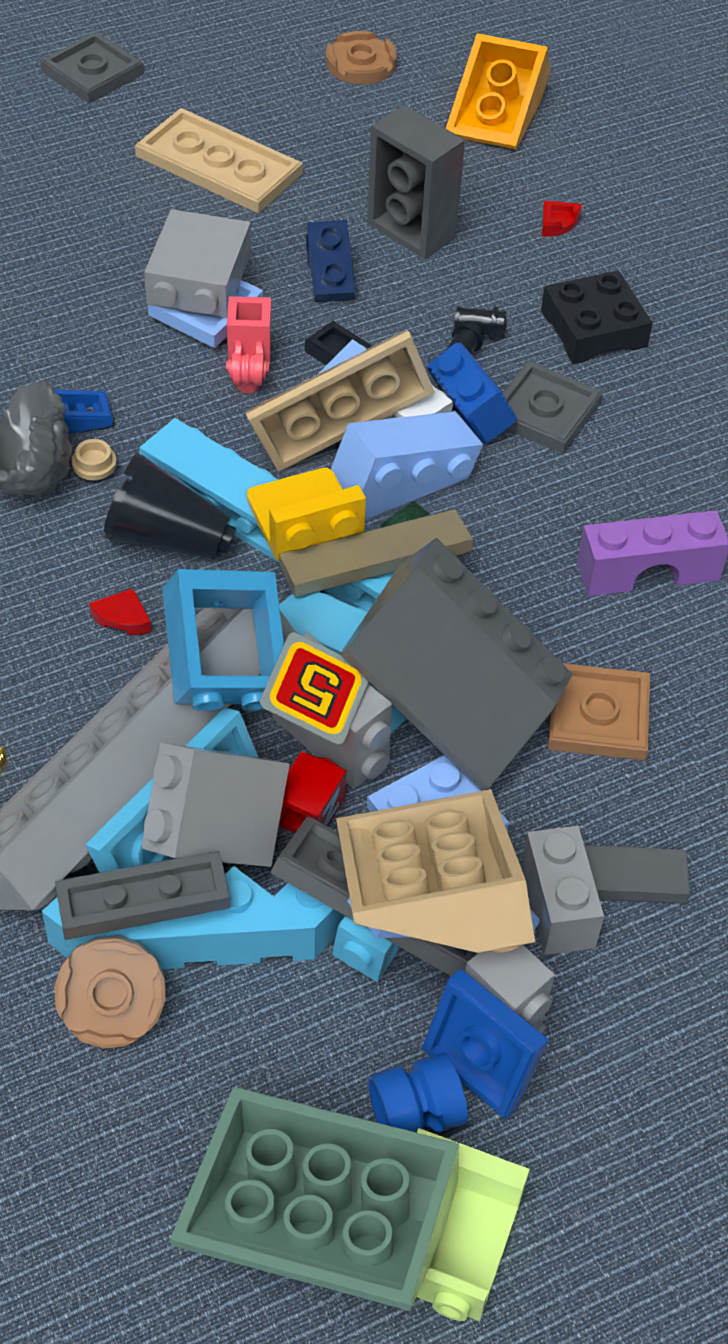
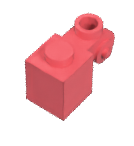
M229 296L227 315L228 361H226V371H229V377L232 378L233 386H236L243 393L257 392L262 386L263 379H266V372H269L272 336L270 297Z

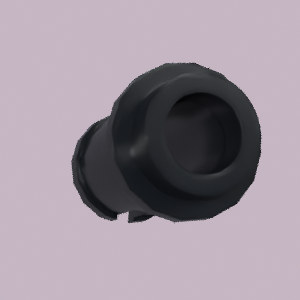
M457 306L454 328L466 321L474 322L481 327L483 334L491 335V339H496L497 336L505 335L507 312L499 311L498 306H494L493 310Z
M470 321L458 324L453 329V339L446 350L455 343H462L472 355L473 352L481 349L484 343L481 327Z

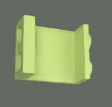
M418 1128L417 1133L455 1142ZM459 1143L458 1184L443 1234L417 1297L433 1303L432 1307L434 1310L447 1318L465 1321L469 1317L480 1321L524 1193L530 1169Z

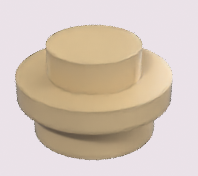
M89 439L81 442L72 456L74 472L86 480L106 478L114 472L117 465L114 451L106 442L99 439Z

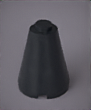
M136 453L124 474L131 476L132 479L127 478L122 488H117L104 525L103 532L106 533L104 538L112 542L215 558L219 550L227 553L237 530L236 527L230 525L232 516L147 456Z

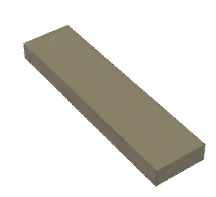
M453 509L308 546L303 549L280 553L279 564L294 596L298 597L394 572L402 562L435 538H438L454 555L470 552L473 548V538L457 511Z

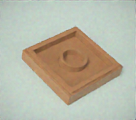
M563 663L573 675L557 705L550 712L547 750L645 761L648 752L650 673Z

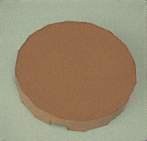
M369 31L343 33L335 38V43L327 45L326 67L330 74L348 83L372 84L381 82L390 77L396 69V48L390 40L385 38L383 42L377 39V34Z
M121 935L96 936L78 945L63 961L54 985L55 1008L61 1020L63 1019L71 1033L81 1042L100 1048L125 1047L145 1035L159 1021L166 1001L165 974L156 956L139 941Z

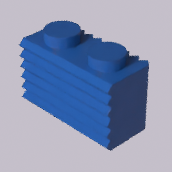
M455 343L428 363L427 370L440 390L453 401V408H455L482 443L490 442L516 422L517 416L508 404L509 402L505 399L506 397L502 394L503 392L462 343Z

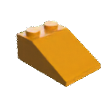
M477 33L446 129L465 140L517 150L541 103L551 72L548 47Z

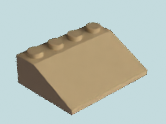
M491 789L336 818L354 924L476 953L486 951L505 953L515 950L522 944L535 942L526 880Z

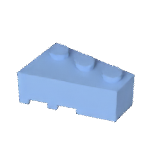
M456 411L348 423L331 470L334 472L342 489L356 485L360 486L366 497L365 520L468 479L483 444Z

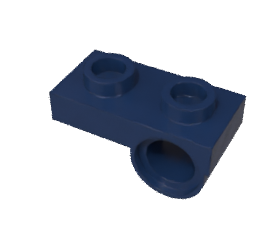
M347 220L307 222L306 252L308 267L311 269L314 303L355 300L356 291Z

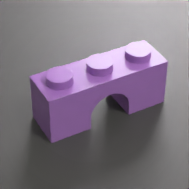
M717 510L584 525L577 564L588 596L632 591L635 579L642 571L660 564L669 565L676 586L720 581L728 554V537Z

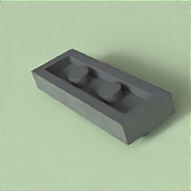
M219 851L55 881L65 940L230 909V896Z

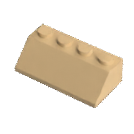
M403 330L247 410L246 416L277 471L280 472L341 441L348 423L382 420L433 394L435 391L409 331Z

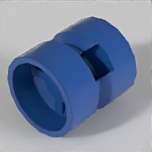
M446 1052L413 1062L411 1072H406L401 1066H397L368 1076L369 1096L377 1123L416 1133L418 1128L424 1129L428 1127L434 1133L467 1124L468 1111L462 1084L455 1065Z

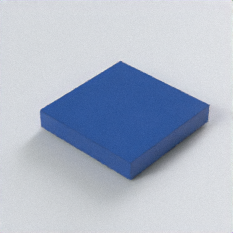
M460 969L448 979L422 1049L429 1056L446 1052L455 1065L461 1083L499 1115L508 1119L518 1109L549 1039L465 971Z

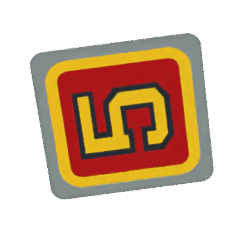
M293 632L288 635L260 699V704L264 709L335 744H342L346 739L369 681L342 655Z

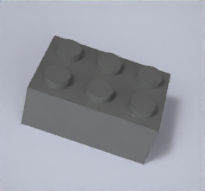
M402 105L371 125L367 224L424 259H427L454 240L457 234L465 140L406 105Z

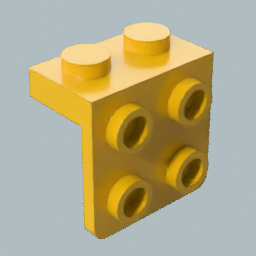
M320 468L257 485L247 490V502L276 561L279 560L280 553L299 550L364 532L366 508L364 493L359 485L342 489L334 472L329 468Z

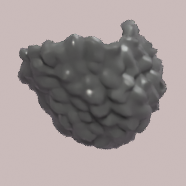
M48 381L34 382L29 386H18L16 394L10 398V406L2 410L4 418L0 419V489L4 494H11L13 497L19 496L20 498H25L28 495L48 494L55 491L57 484L69 472L72 445L69 442L68 426L64 420L66 407L62 402V397L55 393L54 386L49 384Z

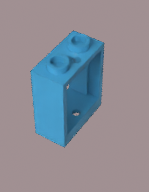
M178 569L162 588L174 704H192L193 709L197 711L216 710L223 707L224 704H242V709L246 711L264 710L260 704V699L284 646L275 572ZM195 608L253 609L261 676L202 675Z

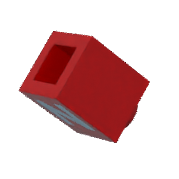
M301 751L288 771L278 827L295 834L306 817H311L328 827L345 800L347 770L340 768L330 759L324 757L317 758Z

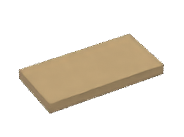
M183 108L176 111L135 145L136 157L256 213H260L303 174L302 162Z

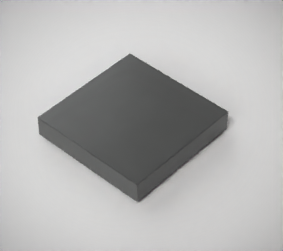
M97 32L91 33L40 61L42 73L89 104L144 74V64L142 61Z
M528 360L502 393L517 416L516 422L507 430L563 454L600 405L603 392Z

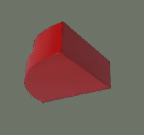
M544 201L541 237L562 235L575 228L581 218L582 204Z
M133 588L89 603L91 616L103 627L107 628L109 626L119 630H126L128 635H140L151 632L150 620Z

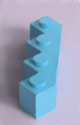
M234 866L225 874L230 896V909L68 940L64 939L58 898L56 897L42 910L48 943L66 958L78 945L96 936L121 935L139 941L156 956L162 969L185 968V963L217 961V966L261 963V958L292 956L293 961L314 960L336 938L338 925L345 915L289 883L273 896Z

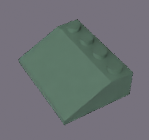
M233 1087L170 1238L171 1246L411 1311L443 1234L458 1184L459 1143Z

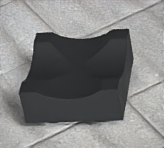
M619 270L544 286L541 312L545 319L550 321L557 329L572 364L586 362L593 356L612 349L628 348L639 350L648 348L653 322Z

